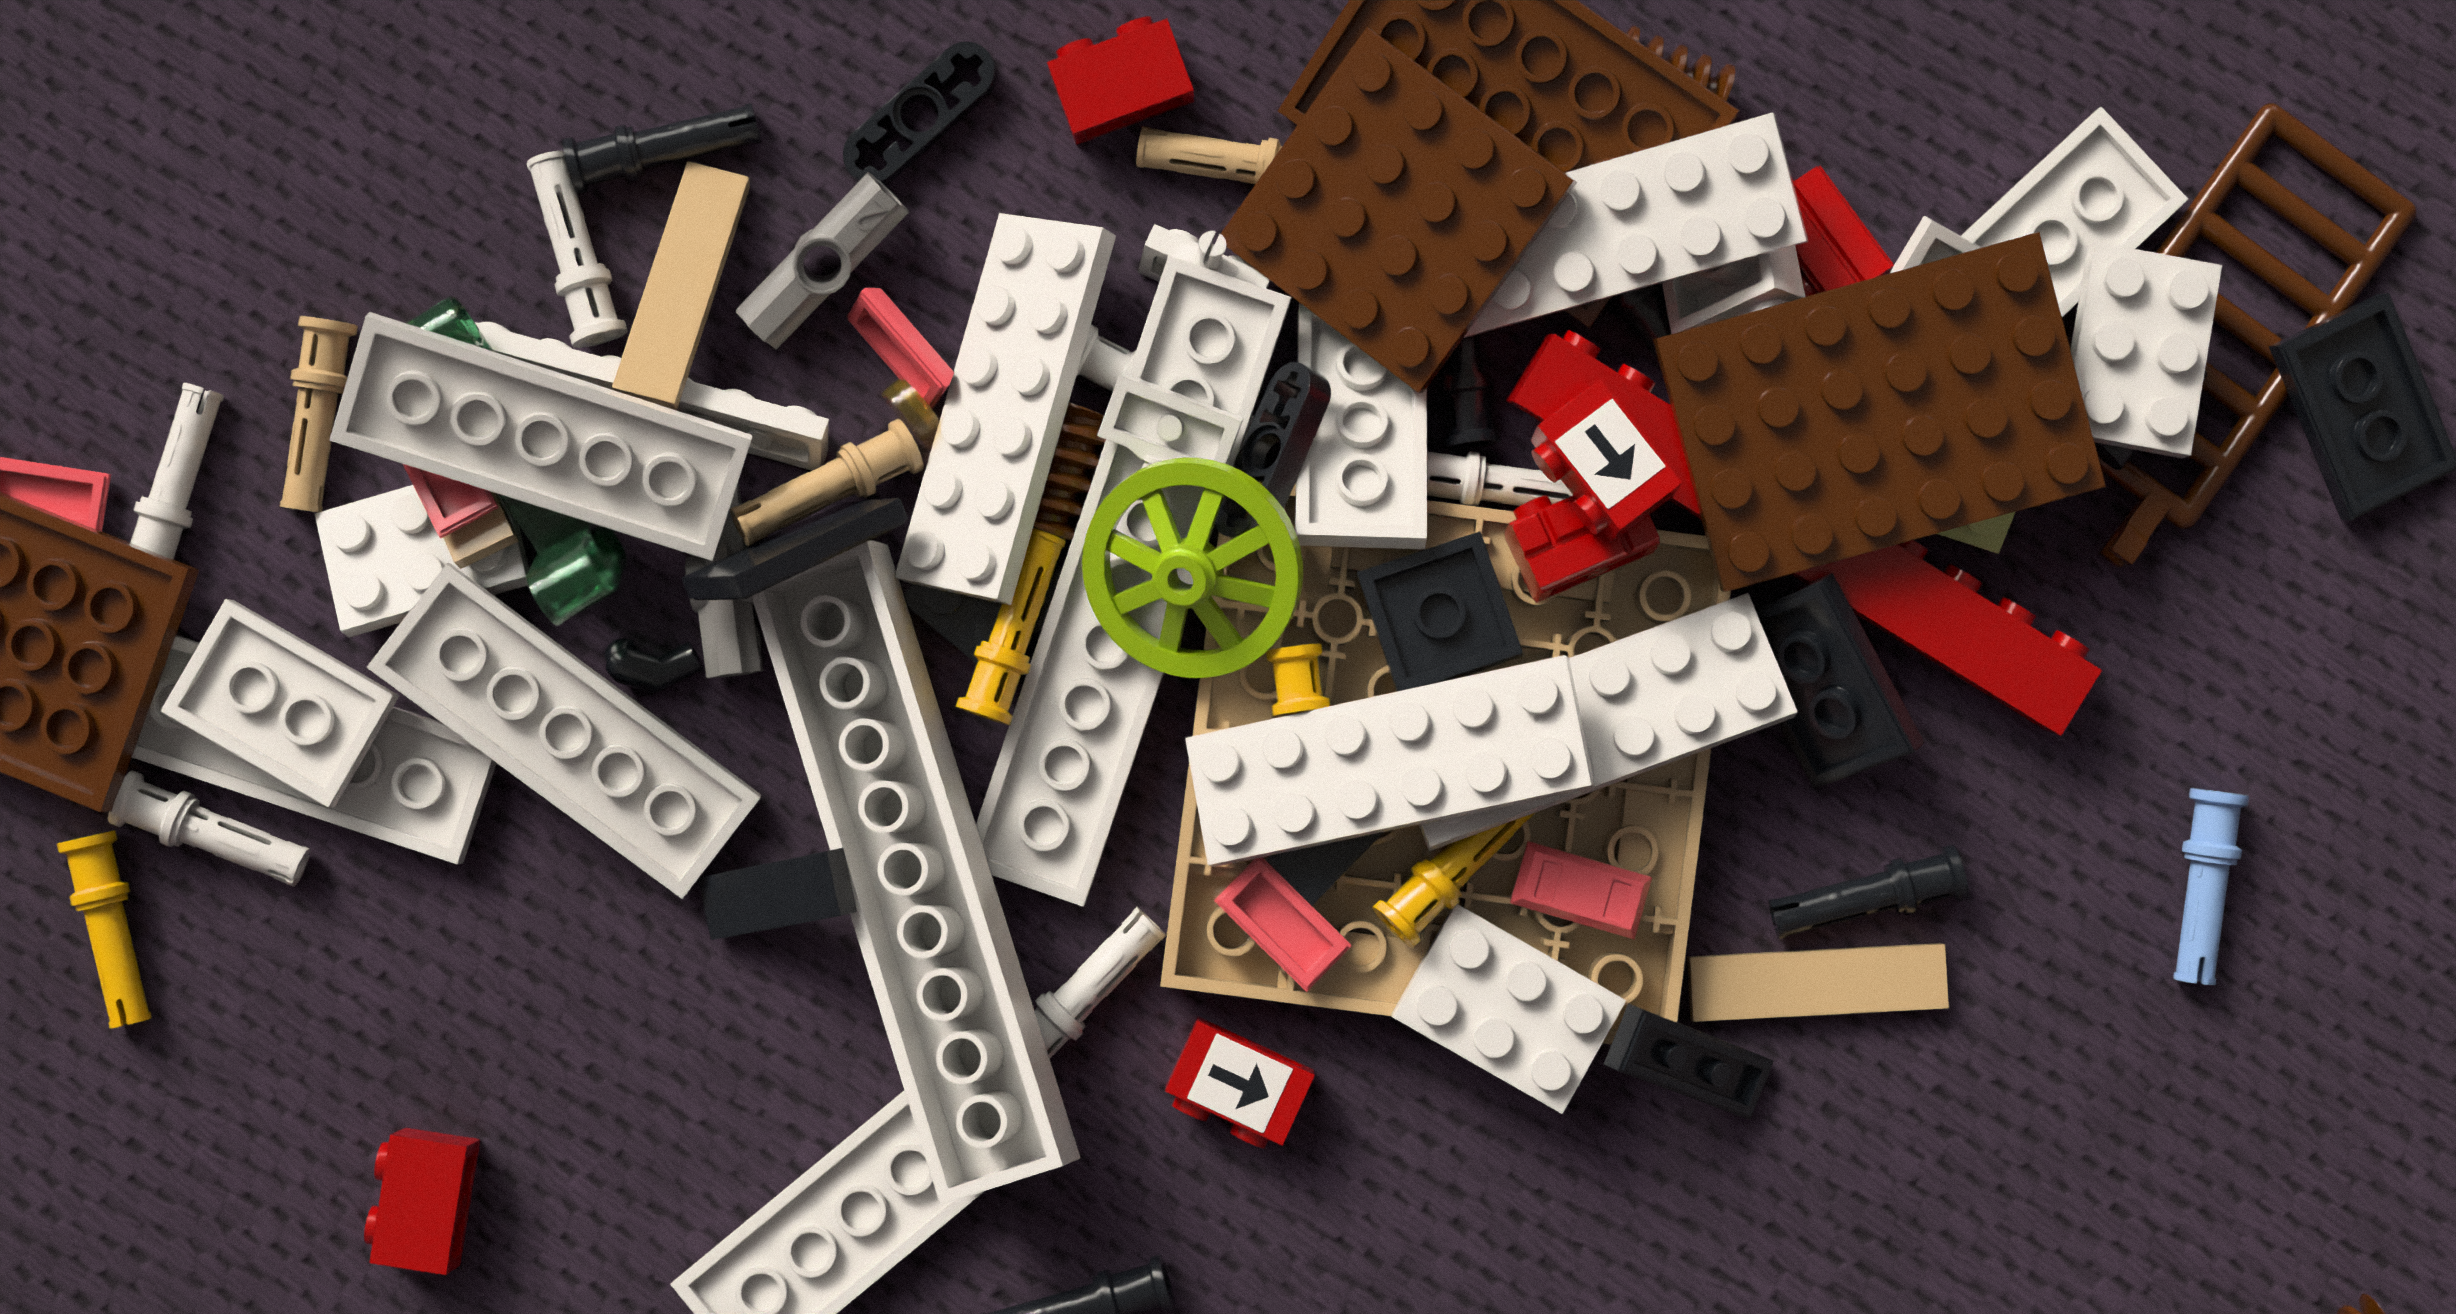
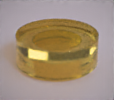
M897 379L881 393L892 410L922 442L937 430L939 418L906 380Z

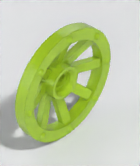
M1185 457L1168 459L1153 463L1130 475L1112 490L1096 510L1087 530L1083 546L1082 571L1085 590L1092 610L1103 629L1131 657L1152 669L1173 676L1186 678L1217 677L1232 673L1253 663L1265 654L1285 631L1294 616L1302 591L1303 559L1301 547L1292 522L1283 507L1262 484L1248 474L1225 463L1210 459ZM1177 485L1204 487L1191 527L1185 538H1180L1162 488ZM1227 496L1249 512L1259 525L1215 548L1208 540L1223 498ZM1139 498L1143 501L1162 553L1116 530L1124 513ZM1270 544L1275 563V586L1223 575L1224 567ZM1110 553L1151 573L1152 579L1117 593L1111 574ZM1177 568L1189 571L1193 578V584L1181 581L1177 574ZM1212 596L1267 607L1269 611L1262 623L1252 633L1242 638ZM1162 598L1167 602L1160 639L1143 629L1131 617L1128 611ZM1192 608L1221 648L1192 650L1180 647L1188 609Z

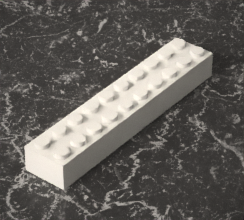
M869 540L753 595L752 599L830 850L844 848L857 912L850 913L935 1191L939 1203L942 1205L1064 1166L1080 1159V1155L899 579L895 578L896 569L889 547L886 544Z

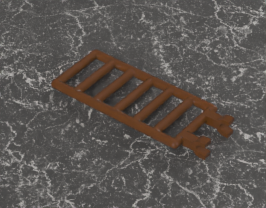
M2268 103L2263 105L2253 117L2156 253L2183 258L2199 235H2202L2313 316L2304 328L2306 329L2352 307L2414 221L2417 210L2410 200L2277 104ZM2272 134L2385 215L2365 245L2252 163ZM2236 184L2349 266L2329 295L2216 214ZM2220 293L2217 294L2213 321L2273 364L2276 369L2258 394L2253 396L2206 361L2205 370L2208 376L2203 381L2202 391L2240 419L2219 448L2195 431L2191 456H2188V458L2202 467L2203 470L2182 499L2131 461L2121 470H2116L2098 457L2102 473L2139 499L2122 524L2113 532L2098 553L2117 568H2121L2124 563L2129 566L2135 562L2148 542V538L2163 517L2181 529H2189L2195 525L2288 396L2284 382L2268 347L2283 339Z

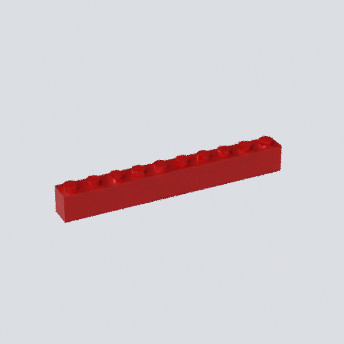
M1570 330L1566 332L1563 339L1556 334L1546 335L1506 401L1536 420L1543 422L1601 379L1683 482L1669 501L1702 520L1671 405L1651 393L1656 383L1626 364H1622L1619 371L1616 372L1596 360L1601 349ZM1914 540L1790 574L1807 584L1833 573L1855 615L2040 728L2062 736L2102 671L2085 660L2090 649L2079 641L2058 630L2055 631L2052 638H2049L2031 627L2036 616L2022 606L2004 597L1996 605L1977 593L1982 583L1973 576L1951 564H1948L1945 571L1942 572L1925 562L1923 558L1928 550Z

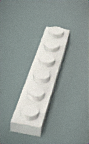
M457 318L450 334V338L611 390L621 361L620 357L613 355L600 357L571 349L565 343L555 339L546 338L538 340L516 334L493 322L476 323ZM687 378L677 411L751 434L752 439L747 453L812 471L823 466L828 452L829 419L817 416L804 407H783L755 399L747 392L738 389L721 390L695 383L690 378Z

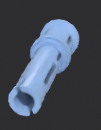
M2190 788L2189 798L2195 801L2190 839L2183 841L2182 852H2185L2184 858L2190 859L2176 972H2174L2173 979L2196 984L2197 981H2200L2204 985H2216L2215 973L2230 865H2237V859H2241L2242 850L2236 846L2240 811L2242 807L2248 806L2249 796Z

